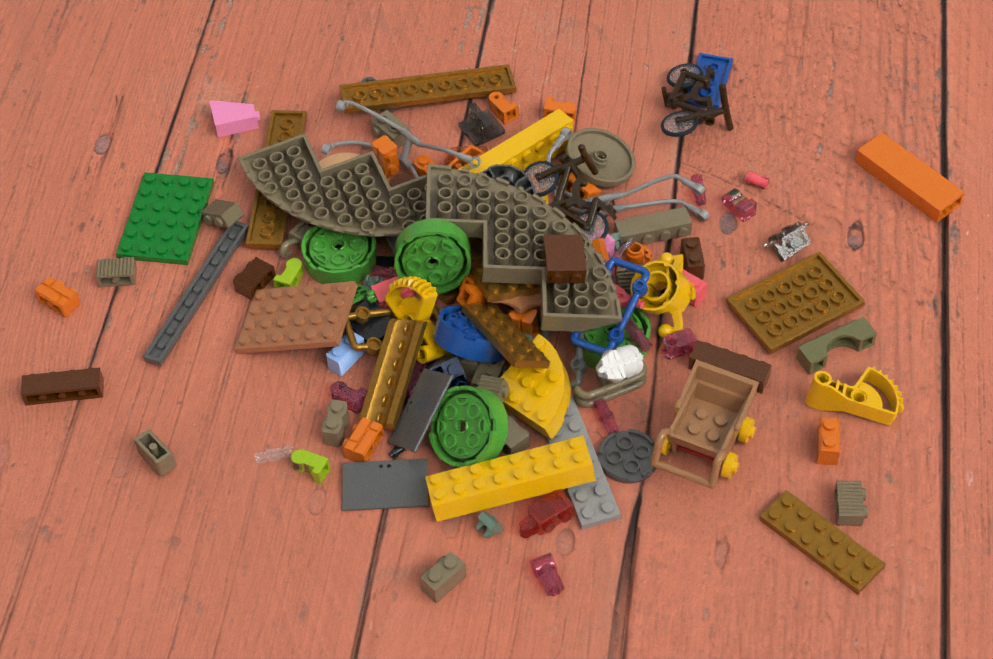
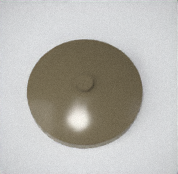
M598 128L581 129L570 137L565 153L572 159L581 156L578 146L580 144L585 145L591 160L599 171L597 175H593L585 162L578 165L586 181L598 186L615 187L629 180L635 169V157L630 147L621 138L609 131Z

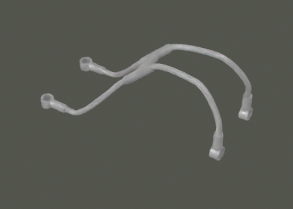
M338 100L335 110L343 112L348 105H351L400 131L407 139L402 154L398 152L399 162L412 171L414 178L419 176L413 164L407 159L412 144L417 147L456 156L457 159L469 163L472 168H477L481 164V159L478 156L472 157L448 148L422 143L421 140L407 129L400 127L382 115L356 102ZM360 140L324 143L321 153L328 156L334 147L341 145H362L372 148V143ZM473 159L478 161V165L473 164Z
M567 127L561 130L560 136L552 144L553 146L548 152L547 162L551 163L552 154L565 140L571 137L572 130ZM668 174L623 193L616 192L595 197H598L607 206L612 200L622 199V197L629 196L653 184L672 178L681 181L683 185L692 189L699 196L706 189L702 184L695 183L686 177L683 178L678 174ZM553 179L549 181L551 185L554 183ZM557 185L556 188L553 190L554 198L556 196L559 185ZM565 190L564 195L569 198L572 197V194ZM594 197L583 200L591 202ZM680 199L613 205L615 210L619 212L625 211V209L652 205L681 204L688 211L697 215L702 221H706L710 216L706 210L699 209L691 203L688 204ZM574 206L568 208L579 214L585 212V210ZM600 210L599 212L603 215L608 214L607 212Z

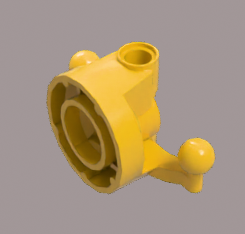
M664 252L659 256V260L642 266L648 269L650 277L647 282L648 292L645 296L640 297L639 301L645 302L642 310L649 314L660 315L666 312L672 314L674 327L664 323L658 328L659 336L667 339L673 333L683 332L682 312H684L691 300H695L696 290L694 284L690 283L682 273L683 255H672ZM636 273L632 278L630 287L631 296L633 295L632 284L636 280H640L642 274ZM667 288L664 294L658 297L657 291Z

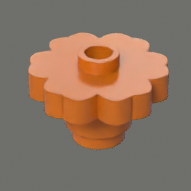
M638 242L626 244L625 248H619L616 254V258L637 265L654 261L652 251L647 246H642Z

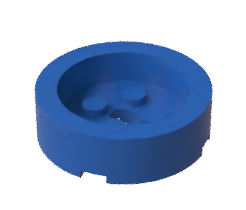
M448 306L441 309L433 332V338L439 346L454 355L478 362H499L505 359L462 312V306Z

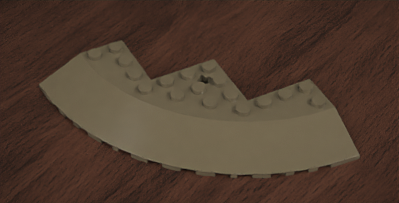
M304 133L237 157L251 182L272 203L307 223L328 230L364 236H399L412 223L425 219L427 174L390 187L373 151L321 169L310 142Z
M427 164L425 219L446 220L461 228L467 237L482 238V282L540 284L541 330L582 332L622 321L620 299H618L617 289L611 278V273L604 264L605 260L599 251H596L592 246L593 242L587 240L578 225L566 219V215L562 211L546 204V200L536 194L531 195L524 191L523 187L517 188L512 186L509 181L499 177L494 179L482 172L480 174L469 172V169L462 168V170L451 169L452 166ZM582 234L587 267L585 283L546 284L542 253L543 235Z

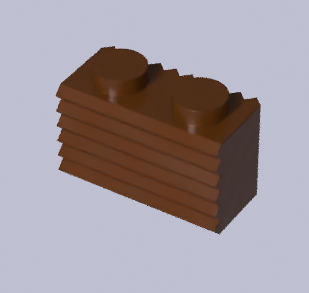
M700 238L681 239L680 254L683 255V269L703 280L705 261Z
M255 257L247 263L241 273L234 277L235 291L252 301L255 291L264 289L276 276L274 266Z

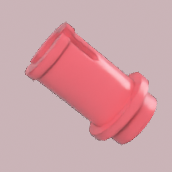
M748 171L745 181L749 185L754 184L766 189L770 178L758 175L755 171Z

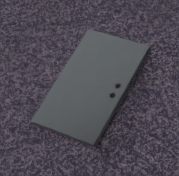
M428 369L423 370L398 420L395 431L393 430L387 443L413 451L414 453L417 452L454 377L453 375Z
M427 459L343 463L342 511L429 507L428 486L425 476H428Z

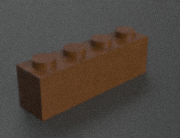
M698 340L689 357L688 369L692 370L697 359L758 381L757 392L761 394L770 378L771 364L732 352L726 348L711 345L708 342Z
M100 367L22 375L21 396L25 406L103 398L104 378Z

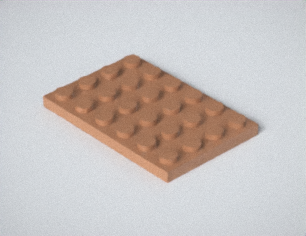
M355 281L256 290L235 347L236 352L241 354L339 346L358 285Z

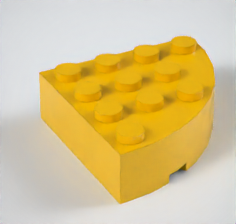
M538 334L532 342L550 361L549 368H514L511 365L500 377L504 378L510 387L509 395L504 398L503 404L505 410L552 440L565 420L564 416L567 408L569 409L571 386L569 375L557 351L547 339Z

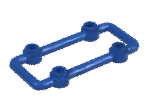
M616 257L609 259L605 265L611 273V278V270L614 265L642 274L640 280H636L632 284L633 295L622 315V321L618 323L616 328L609 331L607 347L604 348L578 338L580 332H572L570 340L574 345L603 355L606 350H614L616 346L623 343L625 326L639 298L645 296L648 292L647 282L650 277L648 269Z

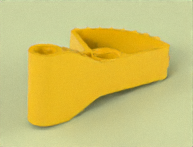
M415 276L402 277L389 284L390 291L386 294L385 301L397 319L427 322L417 361L424 364L452 354L439 346L433 338L435 325L431 323L430 317L438 296L436 287H432L431 282H427L426 279ZM407 287L416 291L422 299L420 300L413 296L402 299L400 293Z
M875 366L872 368L868 367L854 386L840 383L838 379L833 381L829 373L818 371L815 373L805 397L806 404L811 408L820 411H844L885 425H892L897 414L902 413L904 410V398L901 397V391H898V385H893L894 380H889L888 374L883 375L882 370H875ZM865 381L875 385L883 392L890 403L891 411L882 408L880 395L873 387L864 383Z

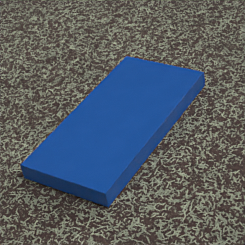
M699 53L696 65L702 69L703 76L706 75L707 66L711 65V68L715 70V78L711 79L710 88L708 90L701 88L698 95L700 97L711 96L714 109L720 108L719 85L721 83L727 85L733 58ZM695 69L694 73L699 74V71ZM689 87L688 93L691 92L692 87ZM693 100L685 102L690 105L706 109V106H701Z

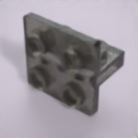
M476 103L469 105V118L458 123L459 128L475 147L505 134V129L490 111H482Z
M798 221L793 225H787L781 229V233H776L767 238L768 242L764 244V247L772 246L780 262L787 260L812 243L804 230L809 225L808 221L804 223Z

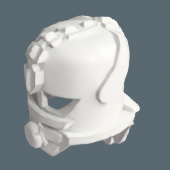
M624 345L616 348V350H606L595 367L599 377L610 380L613 383H619L624 378L628 379L638 375L643 370V355L639 353L638 348L634 345Z

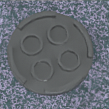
M633 429L609 434L602 441L598 450V459L603 472L612 480L620 483L632 484L647 479L656 470L650 464L655 442L647 434Z

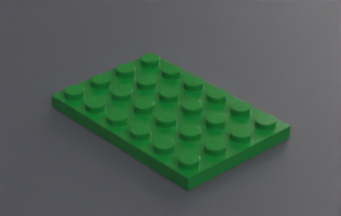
M144 172L116 252V257L119 259L133 257L137 261L188 265L204 217L202 210L207 208L214 186V179Z

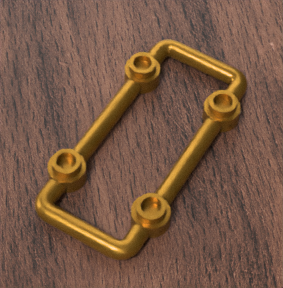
M434 305L432 315L435 322H437L440 312L438 307ZM360 306L356 308L355 312L349 313L344 330L351 348L355 351H367L368 354L375 355L380 352L383 341L376 337H371L366 343L358 344L349 320H355L359 324H364L371 317L394 315L393 311L390 308L369 310L366 307Z

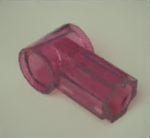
M548 553L530 560L532 570L536 578L539 577L547 596L553 597L560 594L564 590V585L557 572V566L552 554Z

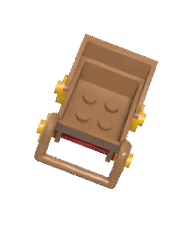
M696 359L681 397L676 402L674 409L676 410V416L671 427L662 428L657 434L650 461L651 466L711 489L716 487L720 468H722L721 477L730 479L733 473L736 474L740 464L737 462L738 454L729 452L738 433V441L747 444L756 432V427H754L755 419L748 417L747 414L755 399L759 382ZM670 449H672L673 453L680 449L712 461L710 477L707 479L659 461L660 454L666 456Z

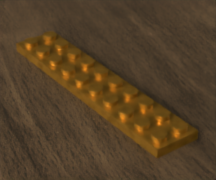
M509 64L339 85L342 101L350 100L370 110L489 96L492 92H501L502 94L516 93V85ZM351 105L344 109L345 114L364 112Z
M272 110L265 147L304 134L307 111ZM257 188L245 243L246 248L280 249L285 240L289 213L272 203Z

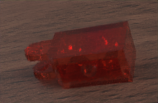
M561 489L554 490L528 507V516L519 523L520 537L525 539L536 533L539 536L544 533H550L557 525L562 522L566 523L572 518L573 504Z

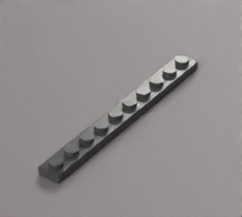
M237 221L229 229L225 230L144 354V361L158 366L163 365L248 233V224Z

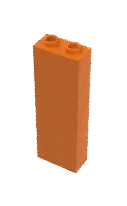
M883 132L878 136L872 137L864 146L861 145L857 149L855 162L936 223L962 204L964 191Z

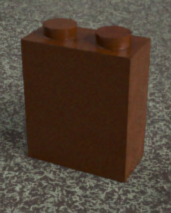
M582 234L543 235L542 253L546 284L585 283L587 267Z

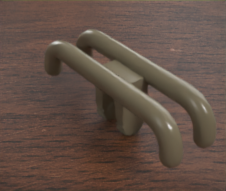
M643 361V370L638 375L628 379L624 378L619 383H609L607 379L599 377L596 373L601 387L586 392L580 386H575V402L583 408H591L639 389L646 382L647 366Z

